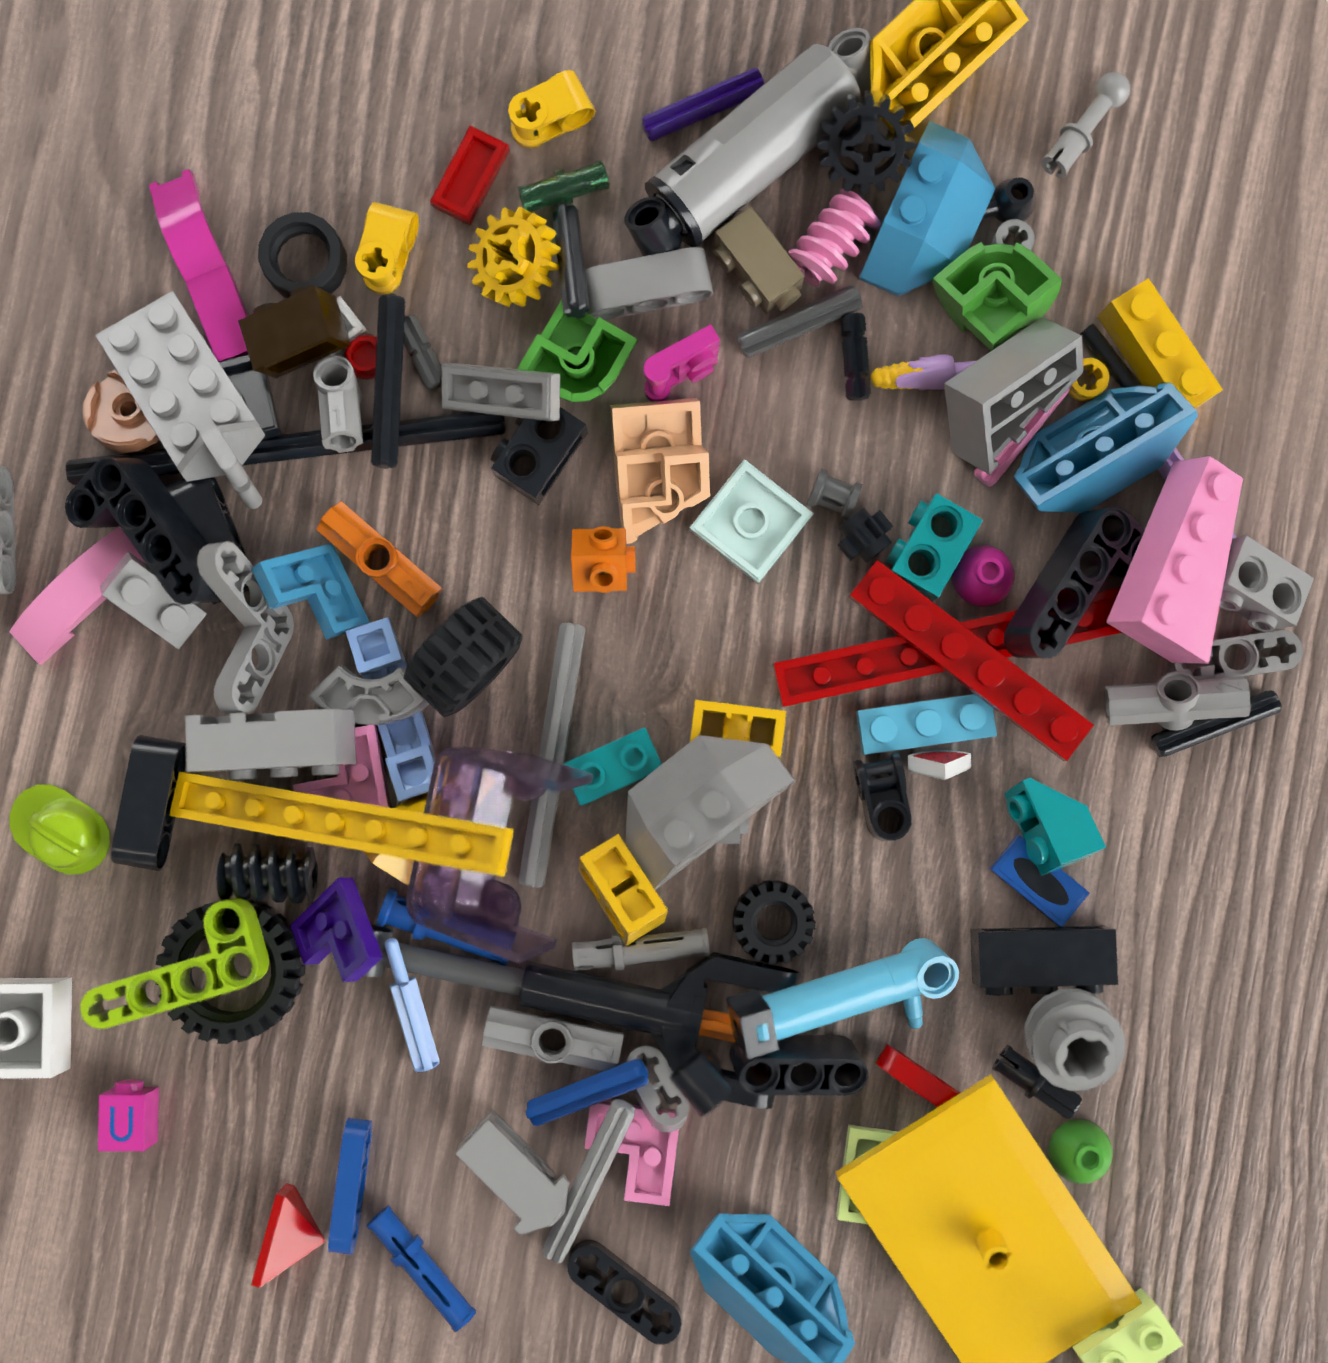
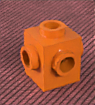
M601 526L594 529H572L571 564L573 592L598 591L608 593L612 591H627V573H636L635 546H627L626 528Z

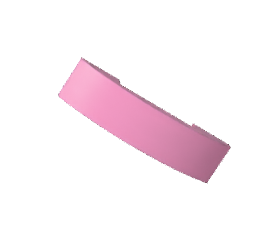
M120 526L94 544L60 573L27 607L9 631L38 664L42 665L74 636L72 630L107 599L102 596L100 586L128 551L146 563Z

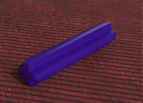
M752 68L645 115L642 118V126L646 136L650 141L658 140L742 103L765 84L762 74L757 68Z

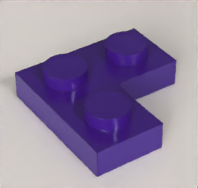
M353 877L337 878L290 925L303 964H319L332 952L342 982L358 981L383 958Z

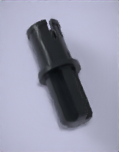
M1007 1045L999 1055L1012 1063L1014 1067L1002 1059H996L992 1067L994 1071H998L1024 1089L1027 1098L1030 1099L1034 1096L1066 1119L1074 1116L1082 1102L1079 1094L1052 1085L1040 1074L1034 1063L1013 1050L1010 1045Z

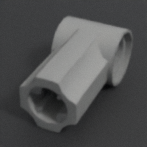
M329 356L318 362L313 372L318 388L322 443L325 449L336 450L339 453L354 451L358 445L363 444L360 412L362 392L351 363L341 356Z

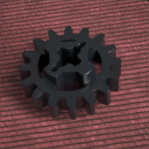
M870 90L865 91L863 102L858 103L854 96L849 94L847 95L848 107L842 109L840 106L833 104L831 109L835 119L833 121L822 119L820 123L821 128L828 133V136L817 138L818 148L828 150L819 157L822 167L833 165L828 172V177L831 182H834L842 176V186L846 192L853 187L854 183L859 184L862 195H866L869 184L874 183L878 190L883 192L885 191L884 179L890 177L895 182H899L901 178L897 171L898 166L910 167L912 164L910 158L904 152L905 150L916 148L915 140L905 136L914 130V126L911 120L900 121L906 112L901 104L891 110L889 109L891 99L887 94H884L878 103L874 102ZM877 115L885 118L893 126L895 133H891L890 130H881L878 126ZM857 117V121L848 130H841L848 121ZM864 135H871L874 143L869 144L868 151L862 152L858 144L863 143ZM837 154H841L842 157H851L855 162L856 171L845 166ZM890 157L886 163L875 169V166L883 158Z

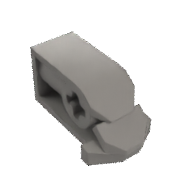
M491 1109L461 1140L456 1155L520 1218L514 1224V1230L522 1235L541 1228L552 1227L565 1213L570 1180L564 1174L556 1180L554 1172L548 1164Z

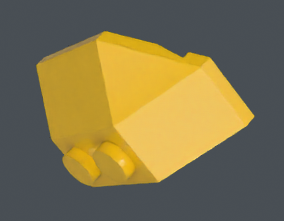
M913 0L870 41V79L874 102L878 103L884 94L889 95L891 99L889 109L891 110L901 104L906 112L900 121L911 120L915 128L1029 19L1015 0ZM880 116L891 133H895L893 126Z

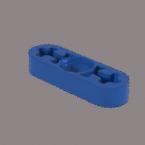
M348 1118L345 1124L330 1224L329 1252L353 1255L355 1251L372 1138V1120Z

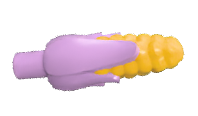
M946 354L920 357L916 361L894 363L891 366L886 365L882 368H876L871 373L870 380L875 387H882L884 389L906 388L911 390L917 388L919 391L928 389L944 390L945 382L976 361L954 363V357Z

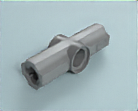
M1174 671L1163 675L1156 683L1105 686L1104 692L1105 713L1109 725L1157 722L1168 730L1178 731L1188 728L1194 720L1249 717L1251 709L1248 680L1244 677L1196 680L1190 674Z
M491 1005L485 1024L482 1046L537 1057L545 1063L562 1062L605 1071L618 1066L624 1033L569 1022L560 1016L545 1017ZM550 1028L560 1030L564 1034L566 1044L561 1049L550 1050L543 1044L541 1034Z

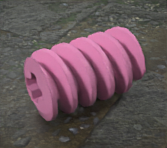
M843 188L840 189V194L835 195L829 202L830 208L823 209L818 215L819 222H812L807 229L808 235L801 236L796 242L797 249H790L788 252L789 256L805 275L804 281L814 287H820L821 279L830 284H834L838 280L831 267L834 266L839 270H846L848 263L842 256L843 252L851 257H856L860 252L853 240L855 239L864 244H867L870 240L869 234L864 229L865 226L876 231L881 227V222L874 214L871 206L851 190L846 192Z

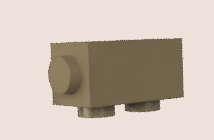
M752 206L715 232L714 247L716 249L713 251L717 262L727 273L733 270L742 282L740 285L742 294L753 307L759 305L767 315L776 307L783 311L801 296L799 290L802 288L805 275Z

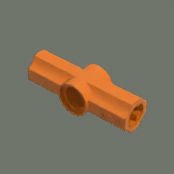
M340 501L331 507L321 518L316 531L414 616L419 618L438 600L443 588L344 502ZM387 549L390 554L388 565L381 570H372L370 567V557L376 550Z

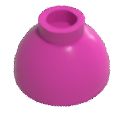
M979 545L967 549L952 574L953 585L959 596L969 604L980 607L992 606L1002 601L1012 589L1015 578L1014 567L1009 557L1002 550L989 545Z

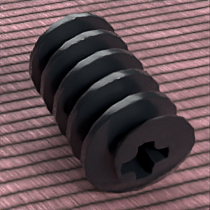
M235 843L231 855L228 856L224 852L218 861L216 875L218 896L221 900H228L235 894L236 898L248 900L253 894L257 902H263L271 894L274 902L281 903L285 901L289 894L290 900L298 904L302 903L307 895L309 902L312 904L317 890L318 864L313 847H307L303 859H298L295 846H289L285 858H280L277 845H271L267 857H262L259 844H253L249 856H244L241 843Z

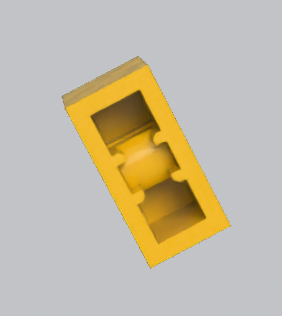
M695 700L689 743L698 735L768 744L775 754L781 757L786 711Z

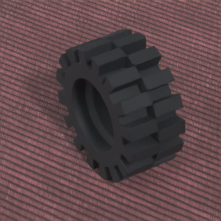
M768 880L752 885L746 893H742L739 897L737 906L734 907L733 930L742 949L750 954L753 959L777 965V962H790L793 957L800 956L805 952L804 948L807 944L810 945L813 939L812 933L813 929L815 930L816 921H814L813 914L815 913L802 892L786 882ZM767 905H781L790 914V929L779 939L765 938L757 930V915Z

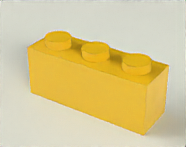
M1149 278L1111 301L1097 316L1143 386L1157 387L1158 384L1172 383L1195 409L1223 390Z

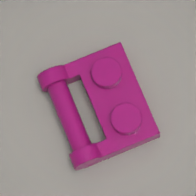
M712 324L652 355L646 360L644 364V376L646 378L644 390L646 397L650 401L667 400L672 387L687 379H690L691 383L697 382L714 371L713 365L717 364L720 339Z

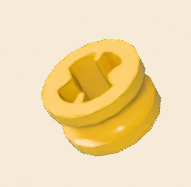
M1094 358L1083 359V370H1088V376L1093 373L1097 381L1091 386V390H1086V384L1081 387L1076 380L1071 385L1068 393L1072 398L1081 402L1090 401L1107 388L1109 371L1100 360Z

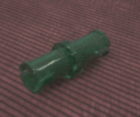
M602 160L595 164L566 173L564 169L554 171L553 177L525 186H518V192L523 208L532 212L561 202L566 205L572 204L573 198L602 189H609L610 184L607 181L609 179Z

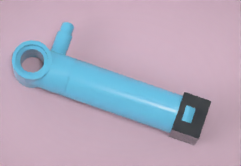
M926 938L915 939L909 942L902 949L901 953L761 996L757 989L726 998L733 1036L747 1059H751L779 1050L777 1040L899 1001H903L909 1027L918 1029L923 1025V1009L920 995L923 994L925 997L934 999L942 998L949 994L958 982L959 969L957 964L932 940Z

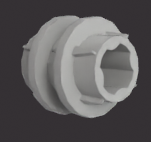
M1060 989L1045 995L1031 1008L1024 1024V1041L1040 1074L1052 1085L1068 1091L1089 1090L1099 1085H1104L1118 1071L1125 1056V1036L1118 1020L1112 1015L1110 1009L1095 994L1082 989Z

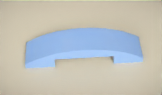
M389 617L345 631L358 673L362 675L363 679H378L393 673L399 667L407 668L405 657ZM422 710L405 720L378 725L387 754L385 761L398 802L443 788Z

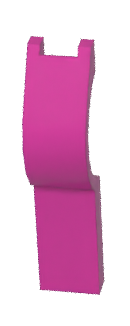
M190 169L182 171V177L161 185L157 181L149 184L161 231L171 255L186 282L214 356L218 362L249 355L238 320L247 317L248 313L232 272L217 246L204 215L199 197L201 193Z

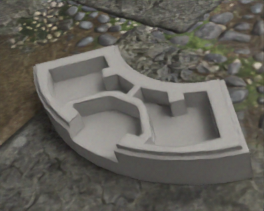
M339 665L308 695L321 709L354 710L355 723L366 725H384L402 721L417 714L429 705L403 679L406 669L400 667L382 678L363 679L353 674L345 666Z

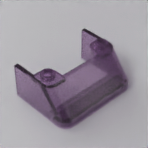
M465 746L448 748L440 752L435 759L424 814L506 828L513 797L521 800H532L542 796L547 789L559 792L591 784L593 774L533 754ZM414 860L406 896V907L410 917L419 925L516 963H522L550 951L556 946L557 939L518 925L522 908L520 897L513 887L495 880L496 875Z

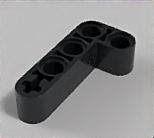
M106 457L98 460L68 494L65 502V512L68 520L78 528H112L120 526L166 592L176 603L187 605L220 601L221 599L203 580L198 569V555L203 546L207 545L151 466L145 460L139 458Z
M1113 507L1080 513L1072 522L1009 622L1004 633V643L1007 651L1016 658H1053L1057 656L1067 643L1107 576L1125 578L1145 529L1121 508Z

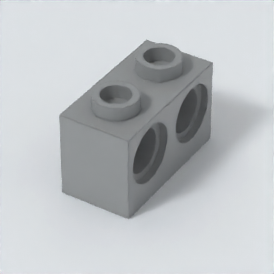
M1247 535L1232 538L1219 607L1237 612L1248 619L1247 623L1251 627L1260 631L1273 632L1279 628L1297 626L1314 578Z

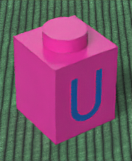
M139 1079L120 1080L115 1082V1087L99 1095L98 1151H145L158 1142L159 1087H144V1081Z

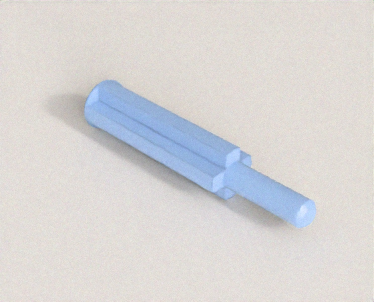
M390 938L384 943L395 983L389 985L413 1069L416 1072L428 1071L439 1065V1056L416 977L408 978L398 940Z

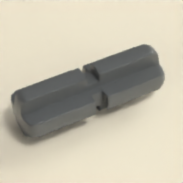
M408 315L405 317L404 345L409 355L414 356L412 361L426 388L429 390L435 389L442 385V366L433 348H430L431 344L418 318L415 315Z

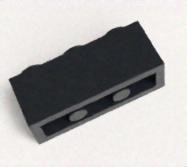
M1107 926L970 929L972 983L980 988H985L986 995H1012L1013 987H1030L1032 994L1048 995L1057 991L1058 986H1076V989H1082L1090 993H1103L1104 985H1118L1116 929Z

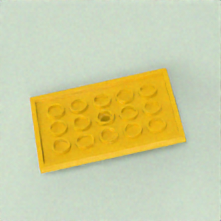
M992 1074L836 1171L837 1179L961 1363H1046L1142 1304Z

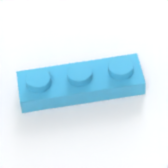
M975 694L856 711L862 755L997 736L993 707Z

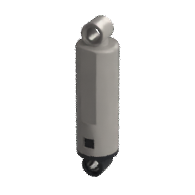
M851 28L836 35L828 47L821 44H814L808 47L645 183L648 197L634 203L627 210L624 217V223L643 257L677 250L682 241L691 247H696L817 146V138L828 136V133L821 128L820 123L822 119L830 121L835 119L831 109L833 104L845 109L848 107L847 95L849 94L854 96L857 103L862 102L861 93L871 89V36L867 30Z

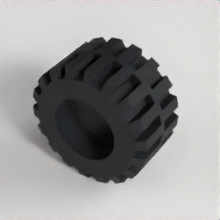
M479 597L462 605L433 631L410 659L403 679L443 717L453 715L472 702L501 673L517 653L523 634L484 597Z

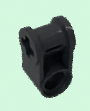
M893 753L890 759L869 763L855 760L853 762L854 776L858 794L862 800L869 833L881 841H895L903 838L910 830L912 816L906 793L905 771L900 754ZM881 774L889 775V777L871 779V776ZM884 808H890L898 814L899 826L894 833L888 834L879 828L877 817Z

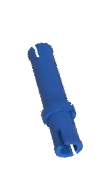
M389 1205L386 1206L366 1226L373 1231L392 1254L390 1261L394 1266L398 1267L401 1265L426 1298L430 1300L452 1327L451 1329L457 1332L476 1314L475 1308L471 1307L447 1275L442 1272L423 1249L424 1241L418 1234L413 1236L391 1210L392 1208Z

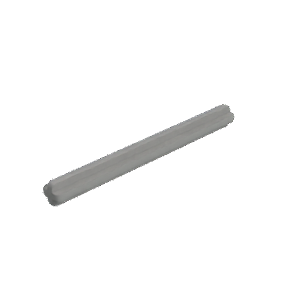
M562 623L559 627L518 880L519 884L527 887H543L546 879L563 773L562 764L565 761L585 637V627L574 623Z

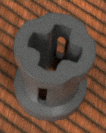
M821 468L809 496L807 506L813 508L815 505H819L841 514V519L847 521L851 517L863 484L858 482L854 485L828 476V471Z

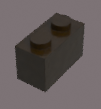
M302 286L293 290L290 293L291 297L278 303H266L257 306L253 310V314L238 320L253 370L273 378H279L351 346L336 296L316 286Z

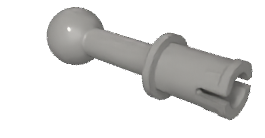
M1109 72L1103 75L1095 86V100L1076 124L1067 123L1062 127L1059 140L1041 161L1043 169L1048 174L1052 175L1057 167L1060 166L1055 177L1064 178L1080 154L1090 150L1093 145L1091 132L1110 108L1121 106L1129 97L1130 83L1123 74Z

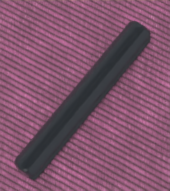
M396 294L381 295L378 302L371 463L373 466L381 469L395 468L398 465L405 300Z

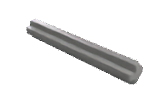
M621 1099L612 1101L567 1195L565 1213L553 1225L544 1243L542 1254L546 1259H550L555 1263L565 1261L634 1118L635 1108L632 1104Z

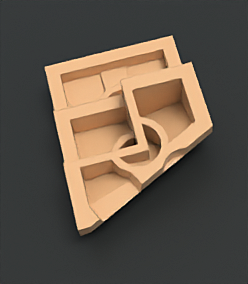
M697 398L610 405L621 528H626L627 544L635 542L639 535L659 523L665 524L675 518L684 508L693 507L710 497L709 453L702 446L700 401Z

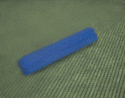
M634 1059L546 1093L527 1102L526 1116L534 1126H540L640 1088L648 1083V1068L641 1059Z

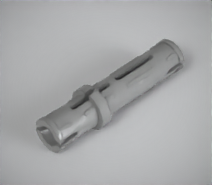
M705 927L688 931L643 935L627 946L619 934H612V939L572 942L574 971L615 966V970H624V965L709 957L707 929Z

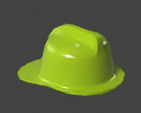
M51 784L35 785L24 790L15 799L9 813V827L14 840L26 852L53 870L61 873L74 875L93 870L105 859L109 850L110 830L105 819L93 808L57 786Z

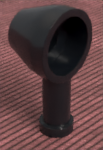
M1018 177L1007 179L999 184L990 199L982 219L995 216L1002 223L1010 219L1027 220L1033 212L1036 203V195L1031 182L1025 178ZM1019 190L1022 192L1024 199L1018 200L1014 198L1011 191Z

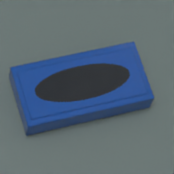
M1021 835L1014 837L989 868L990 871L1061 928L1090 894L1062 869L1041 876L1037 865L1030 860L1027 854L1026 841Z

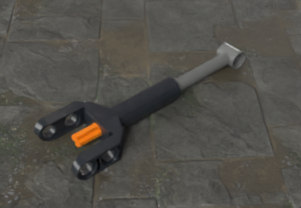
M371 924L383 958L364 976L383 977L385 968L391 969L384 943L392 938L393 931ZM399 943L406 971L409 973L515 996L519 995L520 1006L651 1034L666 1057L672 1072L681 1065V1057L693 1047L696 1048L698 1035L735 1042L729 1013L704 1008L708 991L705 979L773 993L798 985L801 974L790 968L713 952L709 957L703 958L688 968L677 979L661 989L535 962H529L524 971L520 968ZM721 1069L722 1076L733 1088L724 1101L761 1109H771L773 1107L775 1095L749 1094L741 1087L735 1071Z

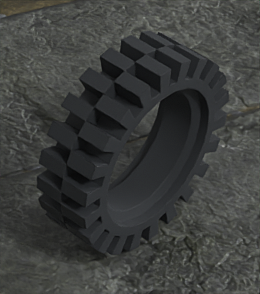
M247 900L253 905L257 913L271 962V978L265 994L253 1007L237 1012L220 1010L211 1006L205 1000L172 1009L167 1014L172 1021L180 1019L184 1023L181 1029L186 1033L190 1034L195 1031L200 1034L198 1039L206 1042L217 1039V1044H228L236 1040L238 1043L243 1042L275 1026L295 1005L293 1001L301 993L303 984H300V978L305 975V965H301V956L292 930L288 929L284 924L287 919L280 913L276 915L270 911L272 907L264 903L258 905L253 903L254 900ZM220 901L195 908L186 914L187 917L178 920L171 927L174 930L173 933L165 936L161 946L165 947L164 953L157 955L155 965L163 967L193 958L198 946L207 937L204 929L205 914L212 905ZM227 908L223 912L222 923L225 928L238 929L240 919L237 912L233 909ZM191 970V973H190V981H191L192 985L195 987L194 982H193V979H192V970Z

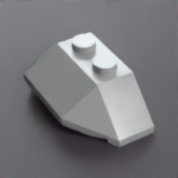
M698 735L628 791L625 845L656 890L796 780L768 744Z

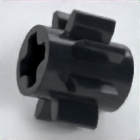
M863 508L838 528L845 537L838 546L850 561L860 555L865 563H868L892 543L886 533L891 530L893 525L881 510L871 516Z

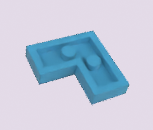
M331 543L261 561L251 569L270 610L308 600L326 640L346 634L345 631L369 623L368 617L335 547Z

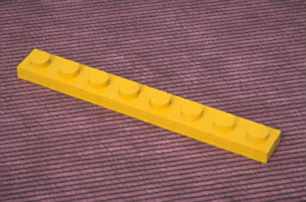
M185 772L178 773L169 816L503 877L505 876L513 829Z

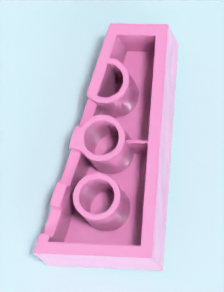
M1211 456L1173 462L1106 623L1172 663H1209L1242 487V477Z

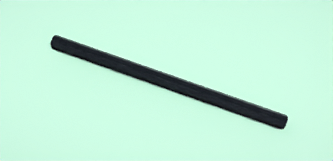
M468 412L401 420L399 447L502 435L506 431L505 416ZM373 424L362 425L363 444L358 445L354 451L339 453L336 450L325 449L322 443L321 430L283 434L261 440L242 466L369 451L372 447ZM166 449L69 460L65 466L67 480L73 485H77L98 460L106 457L139 458L145 460L157 476L180 473Z

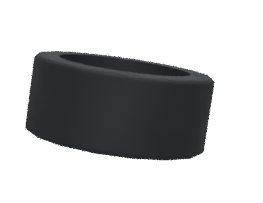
M291 212L278 217L265 229L259 242L258 261L263 274L283 297L289 298L293 290L308 285L316 286L332 294L341 285L347 272V254L340 237L325 219L312 213ZM300 234H312L319 237L326 244L329 252L325 270L316 278L306 282H295L286 278L278 265V254L281 247L290 238Z

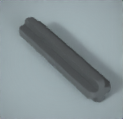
M854 286L845 287L740 333L737 336L739 348L746 358H751L836 321L845 314L860 310L862 308L861 296Z

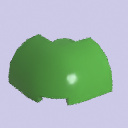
M980 242L966 250L933 277L935 293L952 321L962 332L969 329L990 351L1013 337L1021 329H1025L1043 317L1058 296L1062 284V279L1031 250L1016 242L1015 246L1000 243L983 246V243Z
M561 299L542 334L536 335L517 369L559 373L560 399L569 402L590 401L604 394L615 382L638 343V339L600 317L596 319L586 312L585 317L582 319L567 317L563 312Z

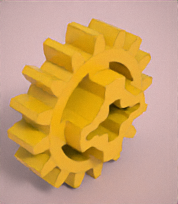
M506 207L502 208L501 219L489 215L487 217L489 228L486 231L481 228L476 229L475 232L481 239L479 244L469 245L468 249L476 253V259L467 263L469 269L478 272L472 279V283L483 288L481 295L506 307H510L512 303L524 307L526 306L527 296L536 300L541 298L538 289L541 284L547 287L552 286L553 283L547 275L549 271L559 270L560 265L552 261V256L561 252V247L550 242L557 233L554 229L545 225L547 220L534 212L531 213L522 207H518L516 212Z

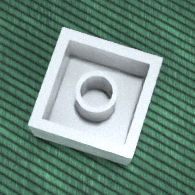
M0 978V1078H52L71 1069L72 978Z

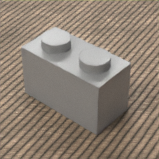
M129 551L100 586L102 596L177 649L183 645L207 614L201 603L187 605L176 603L166 592L149 566Z

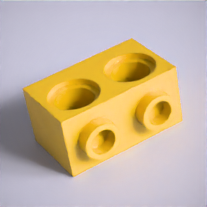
M619 834L579 857L578 871L626 946L665 922L668 909Z

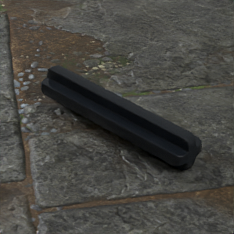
M565 203L557 205V210L553 212L552 216L554 230L557 233L555 235L556 245L561 247V252L557 254L558 265H560L559 278L563 312L567 317L582 319L586 315L585 312L589 311L590 305L578 209L574 205L567 206Z
M1264 691L1250 697L1251 709L1249 717L1194 720L1192 725L1186 729L1178 731L1166 729L1153 734L1151 737L1152 746L1159 757H1166L1280 713L1282 705L1275 691Z

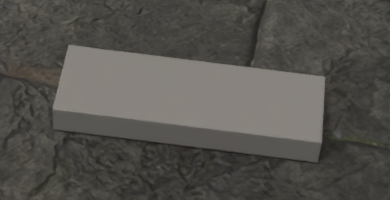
M460 363L442 364V408L545 421L560 420V374Z

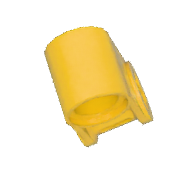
M572 70L559 72L547 81L518 93L512 98L508 108L513 139L517 144L526 148L538 147L559 135L579 129L586 125L596 112L576 73Z
M375 201L370 205L365 219L363 235L355 255L356 268L370 291L385 295L399 287L409 253L417 238L419 228L418 213Z

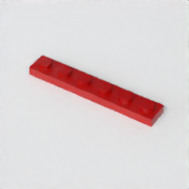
M875 561L848 596V598L1062 761H1068L1094 727V724L880 561Z

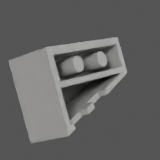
M1041 317L945 382L944 388L952 453L990 475L999 465L995 458L1011 441L1018 444L1027 435L1023 427L1039 410L1047 413L1083 373L1082 336Z
M317 709L275 711V713L246 715V713H232L230 716L219 717L185 716L187 772L229 771V780L257 779V770L270 769V778L297 777L298 768L311 767L312 775L340 774L339 765L356 764L354 710Z

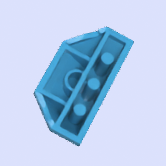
M929 121L911 159L912 164L906 170L859 277V280L898 297L910 292L912 289L933 282V277L969 249L995 190V186L970 138Z
M1172 383L1158 384L1157 387L1135 386L1109 389L1037 432L1030 440L1023 455L1020 468L1017 469L1014 475L1015 482L1038 511L1076 513L1088 511L1162 467L1198 417L1197 410Z
M770 1214L715 1215L690 1250L705 1292L772 1356L786 1363H844L854 1347L855 1341L852 1330L848 1328L846 1309L837 1278Z

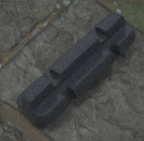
M862 313L845 314L841 320V334L845 337L842 342L844 376L848 377L845 383L846 398L851 401L868 399L871 394L870 379L866 378L869 372L867 337H863L866 331V318Z

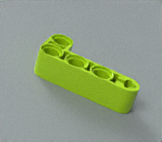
M232 898L217 902L207 910L204 917V929L210 953L112 981L89 990L83 996L80 1004V1014L84 1022L96 1029H106L235 991L262 979L269 967V956L253 905L247 900ZM227 908L237 912L240 919L239 927L235 933L228 931L222 923V915ZM238 953L245 954L252 962V971L248 977L241 976L234 967V960ZM194 966L201 968L207 976V984L203 990L194 987L190 981V973ZM149 980L155 981L161 988L162 996L158 1003L152 1002L146 995V985ZM126 995L127 1004L114 1009H104L103 1001H109Z

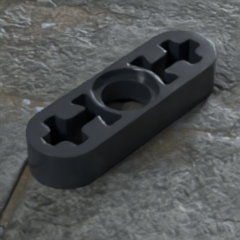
M583 1240L572 1248L567 1270L575 1284L650 1342L660 1345L667 1344L678 1336L682 1324L681 1311L678 1304L671 1297L595 1240ZM591 1254L596 1255V1267L605 1275H607L609 1267L615 1269L608 1276L603 1289L598 1286L601 1283L602 1276L593 1269L587 1270L586 1273L579 1270L581 1261L578 1257L580 1255L586 1259ZM620 1280L633 1282L638 1289L637 1297L630 1303L616 1301L611 1292L616 1282ZM646 1295L652 1297L648 1300V1308L654 1313L661 1315L665 1310L669 1312L670 1327L662 1324L657 1329L653 1328V1317L644 1308H642L639 1317L634 1314L642 1307Z

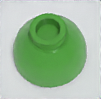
M1074 1119L1063 1123L1054 1131L1049 1142L1048 1155L1052 1167L1061 1177L1076 1184H1088L1097 1181L1108 1171L1112 1162L1113 1150L1107 1134L1100 1126L1089 1120Z

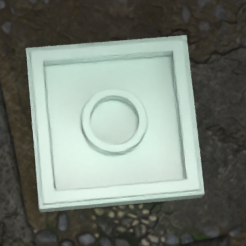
M744 459L689 527V530L759 584L814 513Z

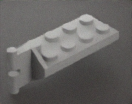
M171 291L96 334L95 336L186 482L225 475L246 507L250 509L258 508L262 503V497L242 465L264 438L265 434L174 292Z

